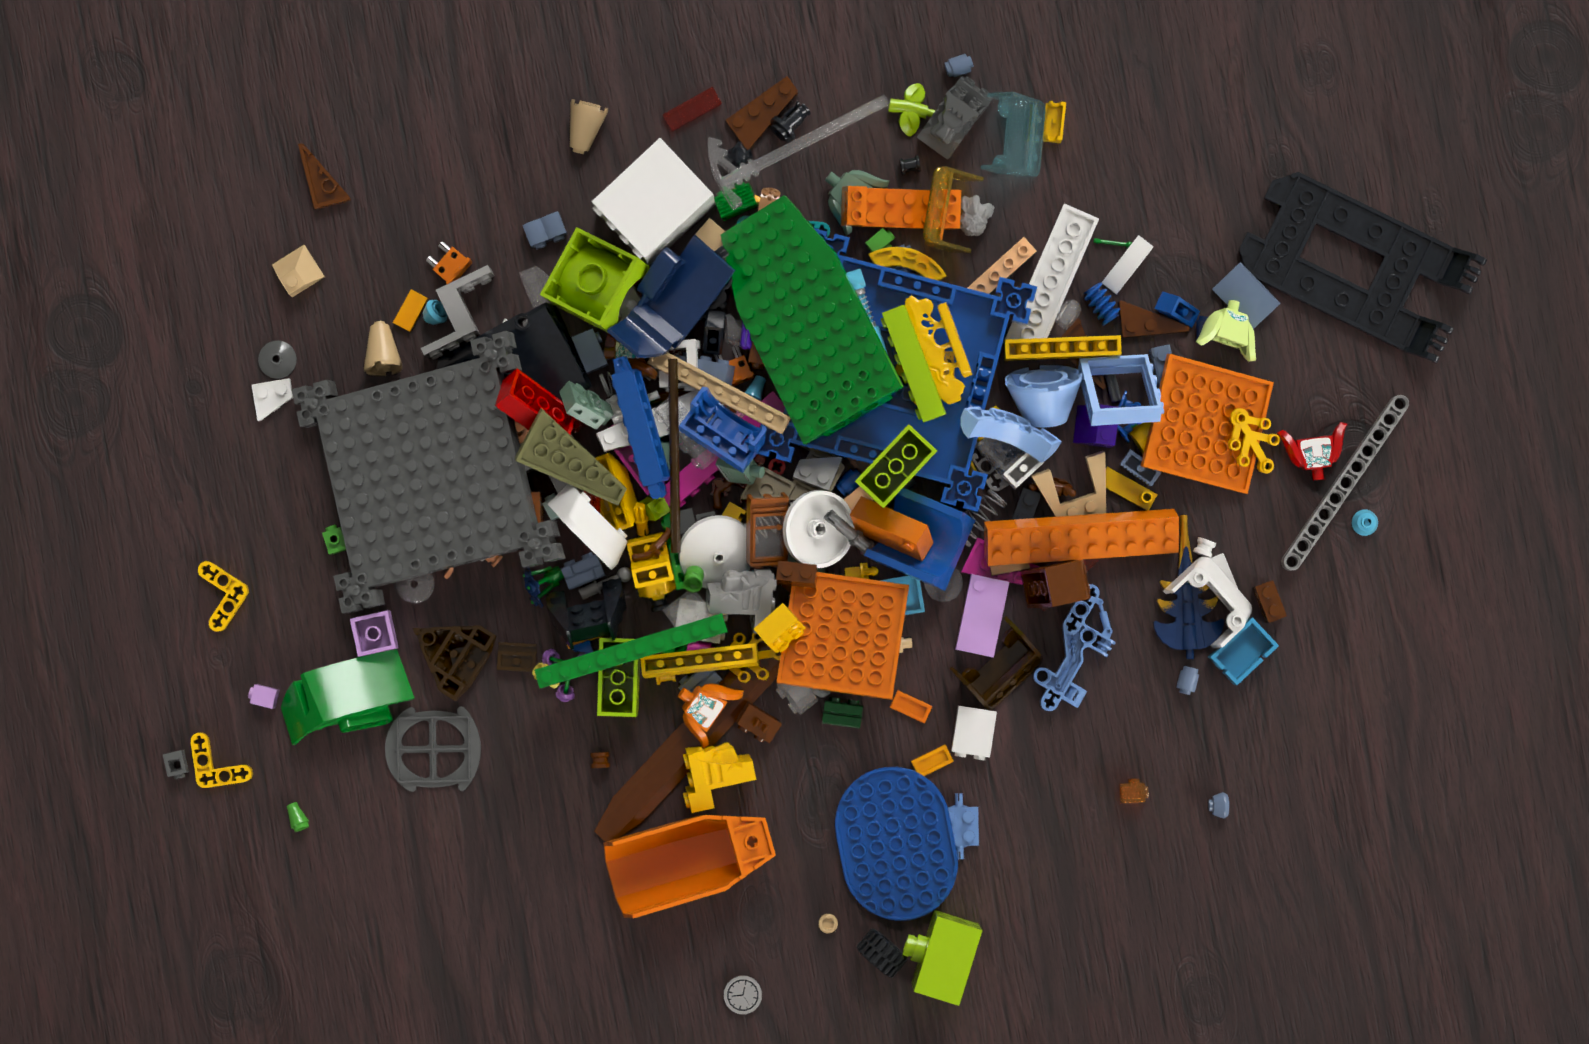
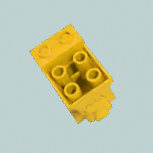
M664 532L627 540L635 588L638 589L640 597L652 598L654 601L664 599L665 594L676 589L667 544L665 542L659 549V559L653 556L648 560L634 562L632 561V554L648 551L649 546L655 543Z
M729 742L704 749L702 746L685 748L686 754H683L686 769H690V772L687 773L690 786L685 787L686 792L683 793L686 808H690L692 813L714 808L711 789L756 780L753 761L750 755H737L734 747Z

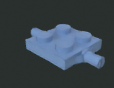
M955 793V805L948 807L958 859L960 857L964 859L965 847L979 846L978 807L963 805V793H959V801L958 793Z

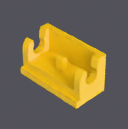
M1049 101L1046 103L1042 141L1061 143L1066 102L1053 103V101Z

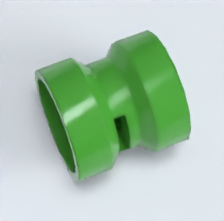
M690 566L686 569L683 586L687 591L698 592L702 588L704 579L702 568Z

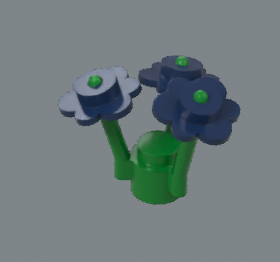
M548 566L532 572L530 568H525L522 575L525 581V588L531 596L529 597L531 604L534 606L539 605L541 608L544 605L540 598L558 586L559 581L564 579L563 573L558 566L553 568ZM545 573L543 579L539 581L534 580L533 575ZM544 582L551 584L540 593V584Z

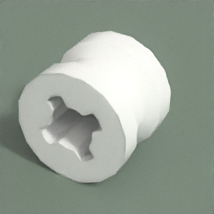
M1198 537V545L1194 548L1193 552L1211 558V551L1216 546V543Z

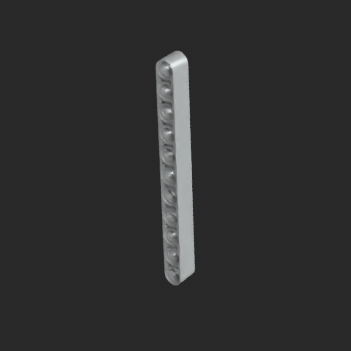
M1397 395L1389 400L1282 557L1281 565L1285 570H1296L1305 560L1408 409L1409 400L1406 396ZM1396 399L1402 401L1403 407L1401 409L1395 407ZM1385 415L1391 416L1392 423L1390 425L1384 422ZM1375 430L1381 433L1379 441L1373 438ZM1364 446L1369 447L1371 450V454L1368 457L1362 453ZM1353 462H1357L1360 465L1358 472L1352 470L1351 465ZM1342 478L1349 480L1347 488L1341 486ZM1332 493L1338 496V502L1336 504H1333L1330 501V495ZM1321 509L1326 510L1328 513V517L1325 520L1319 517ZM1310 525H1314L1317 528V533L1314 536L1308 532ZM1299 541H1303L1306 544V549L1303 552L1297 547ZM1288 557L1295 559L1293 567L1287 565Z

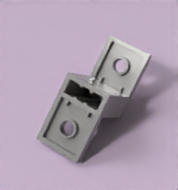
M488 265L436 289L455 332L422 347L421 350L428 359L432 358L434 360L443 355V351L448 349L453 351L460 347V343L464 341L469 342L480 334L461 292L468 293L474 290V286L480 283L485 285L491 282L494 274Z

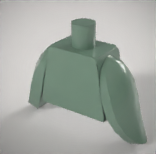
M861 170L846 172L839 178L831 171L825 178V181L832 186V189L828 192L829 209L841 225L842 187L867 186V188H886L890 180L880 179ZM841 226L845 236L852 233V226Z

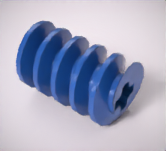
M1101 282L1083 294H1087L1084 298L1085 301L1091 300L1088 305L1089 307L1096 306L1093 313L1100 312L1097 319H1105L1102 323V326H1105L1119 316L1117 313L1120 307L1113 309L1116 302H1109L1111 295L1104 296L1107 289L1100 290L1103 284Z

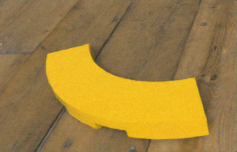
M887 247L868 254L873 264L905 267L917 272L922 277L938 281L947 277L943 269L932 258L911 248Z

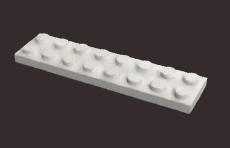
M1067 204L1063 205L1029 283L1030 285L1037 286L1033 303L1027 302L1026 308L1031 309L1028 324L1026 326L1012 322L1005 340L1048 338L1099 218Z

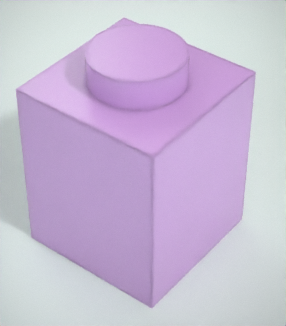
M254 684V688H250L248 698L251 699V704L274 709L280 690Z

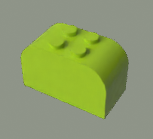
M908 424L857 478L855 483L884 508L929 461L937 450Z
M600 638L599 650L634 639L616 638L612 641V638ZM640 659L598 672L597 716H638Z

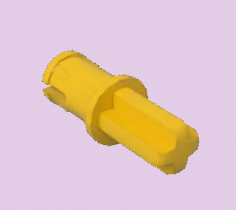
M636 502L634 506V523H636L637 534L645 536V533L646 535L649 533L647 523L649 517L646 515L645 504L643 502Z

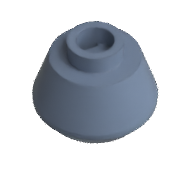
M1226 793L1216 794L1212 796V800H1208V810L1212 811V815L1222 819L1229 815V797Z

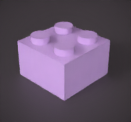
M387 610L350 619L358 657L399 648L391 611Z

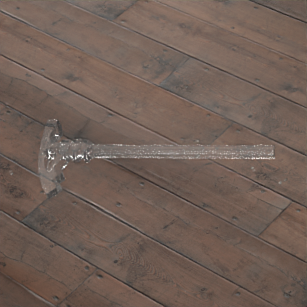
M882 95L757 160L748 159L747 165L740 163L739 169L724 158L728 155V150L718 148L722 145V141L709 137V163L722 194L733 210L742 206L741 198L732 191L735 188V183L741 185L743 184V179L749 181L751 180V175L754 177L759 176L760 170L888 106V99L885 95ZM717 164L722 166L729 174L722 177Z

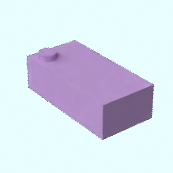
M970 574L955 650L994 657L1009 582Z

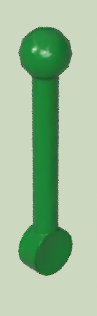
M1098 238L1093 240V243L1125 246L1126 248H1129L1132 244L1130 241L1124 243Z

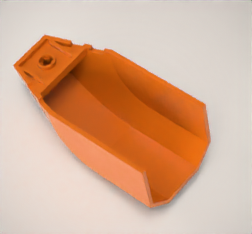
M700 815L603 842L608 874L615 899L624 918H637L726 891L749 873L776 856L766 818Z

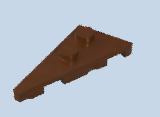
M302 143L298 144L314 209L351 201L349 195L308 148Z
M1119 301L1122 338L1189 332V326L1130 303Z

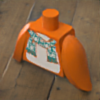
M709 683L704 684L702 687L696 686L693 692L686 688L680 691L678 698L685 701L682 706L684 711L683 721L690 732L698 739L703 749L709 745L706 732L728 703L727 700L741 699L744 690H736L723 685Z

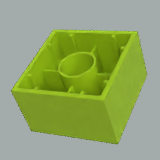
M934 910L926 936L918 934L915 937V935L908 934L902 955L910 956L911 961L917 962L911 983L914 992L954 1005H960L982 934V929L978 923Z

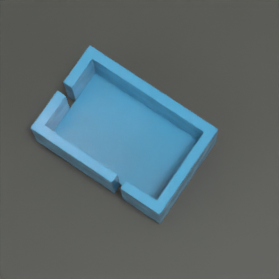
M1252 617L1247 620L1244 628L1223 648H1217L1208 658L1219 670L1225 669L1222 673L1233 685H1238L1264 661L1259 657L1260 655L1263 658H1267L1279 645Z

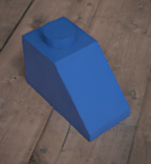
M1163 291L1154 308L1166 317L1190 328L1193 327L1200 313L1198 309L1179 296Z

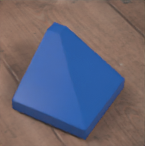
M589 640L574 645V649H572L574 652L579 653L594 652L592 643Z

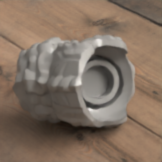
M978 195L970 198L963 196L961 198L960 229H962V232L966 236H979L986 229L987 219L992 217L995 207L990 203L981 204Z

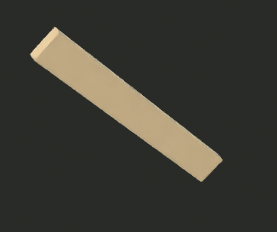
M668 352L662 356L649 358L647 364L668 374V359H678L679 381L698 391L702 387L709 388L711 394L719 402L782 435L791 420L790 416Z

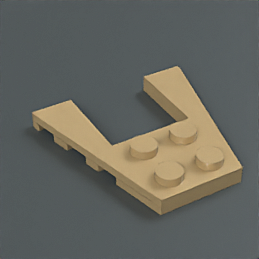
M1104 451L1085 456L1094 492L1061 504L1051 470L1047 469L1031 475L1055 517L1106 513V464Z

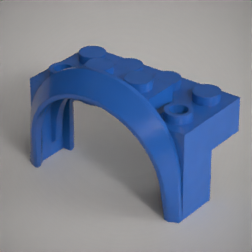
M702 387L692 400L689 413L679 425V431L741 473L745 471L765 444L767 432L764 425L762 428H758L734 414L721 404L707 387ZM713 413H715V415H714L713 418L710 420V422L707 423V421H708V419L711 417V415H712Z

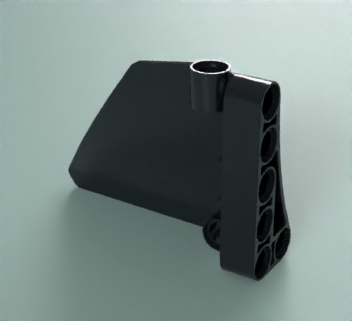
M544 302L532 310L520 313L474 338L488 337L493 341V334L504 331L514 333L517 348L511 350L512 354L519 355L521 371L561 401L562 398L559 391L568 381L580 384L585 390L592 387L563 318L554 304ZM527 319V325L524 327L523 322ZM469 341L440 357L437 369L480 357L473 355L471 342Z

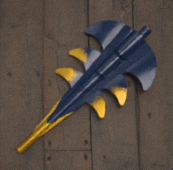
M1180 515L1181 536L1178 576L1193 563L1188 536L1187 515ZM1161 580L1159 583L1165 589L1172 582ZM1188 581L1176 592L1171 593L1177 595L1175 600L1164 601L1157 599V603L1162 611L1169 616L1175 617V621L1170 624L1154 621L1153 626L1156 635L1162 643L1172 649L1186 650V659H1194V649L1206 648L1219 638L1224 620L1219 619L1215 622H1205L1202 620L1201 616L1208 614L1216 606L1218 597L1210 600L1198 598V594L1206 591L1209 587L1207 584L1203 587H1193Z

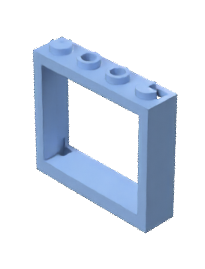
M1148 354L1079 358L1078 370L1079 374L1082 373L1081 387L1091 426L1160 422L1161 414H1164V403L1160 401L1161 392L1156 387L1157 377L1153 375V363L1150 364ZM1142 374L1150 406L1100 409L1092 375Z

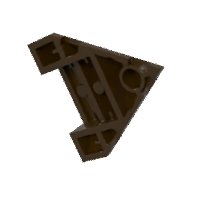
M480 625L412 628L418 638L429 669L435 678L438 690L452 700L457 701L471 687L488 660L497 636Z

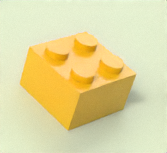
M783 603L754 628L756 633L776 654L786 650L789 643L793 639H798L804 633L803 630L806 629Z

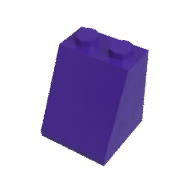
M1101 404L1099 405L1100 409L1120 408L1116 406H1108ZM1077 405L1073 443L1112 448L1115 446L1118 424L1091 426L1086 405Z

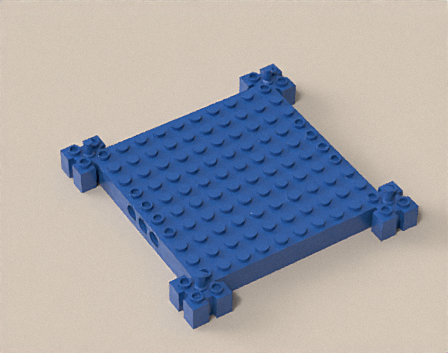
M815 229L837 253L846 273L861 269L866 287H864L865 296H867L866 300L869 301L868 306H871L869 310L872 311L871 316H874L872 319L875 321L876 326L880 328L889 359L894 368L897 365L894 356L897 352L895 346H890L887 336H890L888 328L884 329L880 318H883V312L905 305V300L912 295L917 300L927 298L932 301L933 311L930 316L938 322L941 320L938 305L944 302L947 303L972 375L964 378L959 367L955 368V378L965 385L963 393L960 395L961 401L948 405L941 399L946 415L923 423L922 419H918L915 409L918 407L911 401L908 393L911 389L908 388V383L905 384L903 378L899 376L904 387L891 394V400L828 437L822 435L807 445L803 444L792 420H790L783 435L765 426L767 429L765 444L757 454L769 457L770 452L777 453L775 459L791 463L795 450L794 447L790 446V443L872 464L909 424L937 450L914 476L949 484L950 488L944 487L941 503L956 506V502L960 501L964 502V509L978 512L982 497L977 496L978 488L984 489L988 474L973 470L971 476L968 475L978 437L967 438L963 433L961 415L963 410L969 407H980L981 410H985L1009 316H1013L1012 322L1027 326L1031 309L1026 308L1027 302L1033 303L1037 286L1022 283L1021 288L1014 287V280L999 277L995 294H999L1000 297L842 256L840 253L845 255L847 253L850 237L834 234V238L830 239L827 238V231ZM923 314V317L928 318V315ZM922 320L923 326L933 327V324H929L930 321ZM944 328L936 329L934 333V340L938 345L949 342ZM952 347L945 349V351H953ZM785 408V409H784V414H786V415L789 416V414H788V412H787V410H786V408Z

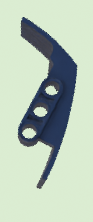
M696 235L692 237L680 256L666 247L657 256L637 287V290L643 295L637 306L631 310L625 319L608 328L607 332L637 358L665 355L671 346L674 349L677 348L725 287L735 270Z

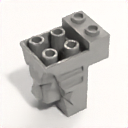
M770 567L754 569V572L728 570L724 573L721 583H707L705 602L709 613L750 615V624L753 632L756 633L754 628L776 609L773 591H776L777 581L774 579V573L771 572Z

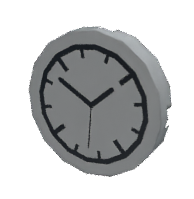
M739 975L727 983L724 990V1000L731 1011L737 1014H748L759 1006L762 1000V990L754 978Z

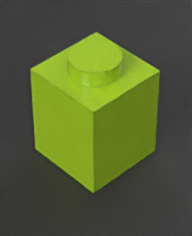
M651 495L639 502L645 504L646 515L649 517V520L656 521L670 512V508L664 498L652 499Z

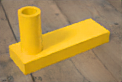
M1106 467V489L1146 511L1150 509L1158 494Z

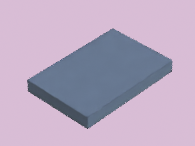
M1241 262L1212 289L1227 305L1229 300L1240 302L1238 312L1248 315L1253 329L1280 304Z

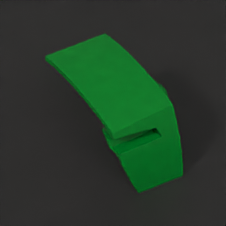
M394 649L342 661L301 674L302 680L292 682L287 689L282 701L281 710L292 745H296L310 732L321 730L327 726L339 725L340 732L345 733L388 724L393 720L388 705L413 700L414 695L398 650Z

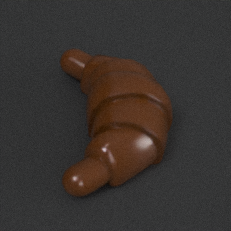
M1053 477L1058 496L1069 495L1074 497L1076 495V491L1071 484L1064 479ZM1033 481V483L1029 485V489L1031 491L1036 490L1040 492L1036 483Z

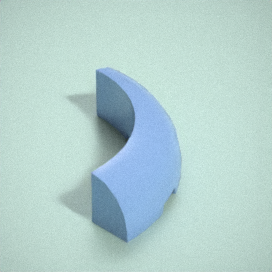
M980 407L965 408L961 415V428L967 438L987 437L1009 443L1030 454L1041 463L1046 461L1062 442L1044 428L1039 430L1031 426L1029 420L1004 410L990 408L988 411L981 410Z

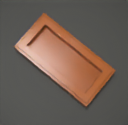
M897 690L890 708L925 724L932 706Z

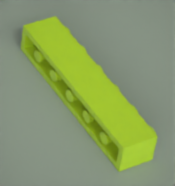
M901 305L883 312V318L880 319L884 329L888 328L890 336H887L890 346H895L897 354L894 356L898 366L902 365L904 370L901 373L904 383H909L911 390L908 393L911 401H915L918 407L915 409L918 419H922L923 423L946 415L906 306Z

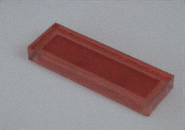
M711 87L664 113L663 117L673 132L720 106L722 103L714 88Z

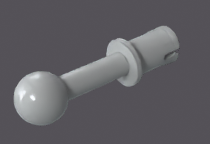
M622 567L618 570L617 574L598 583L596 580H593V583L579 589L582 599L584 600L597 593L602 594V582L621 578V582H628L632 578V571L628 567Z

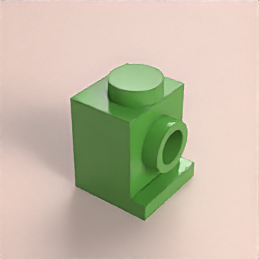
M882 228L865 243V246L871 253L882 248L892 247L890 243L895 239V236L889 230L885 231Z
M337 525L325 528L326 532L322 534L328 554L334 555L345 551L346 546L342 528H337ZM333 535L337 536V541L335 543L331 541V537Z

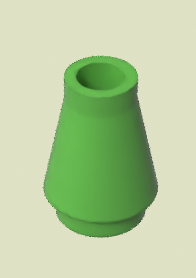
M297 802L286 806L291 829L299 832L309 827V820Z

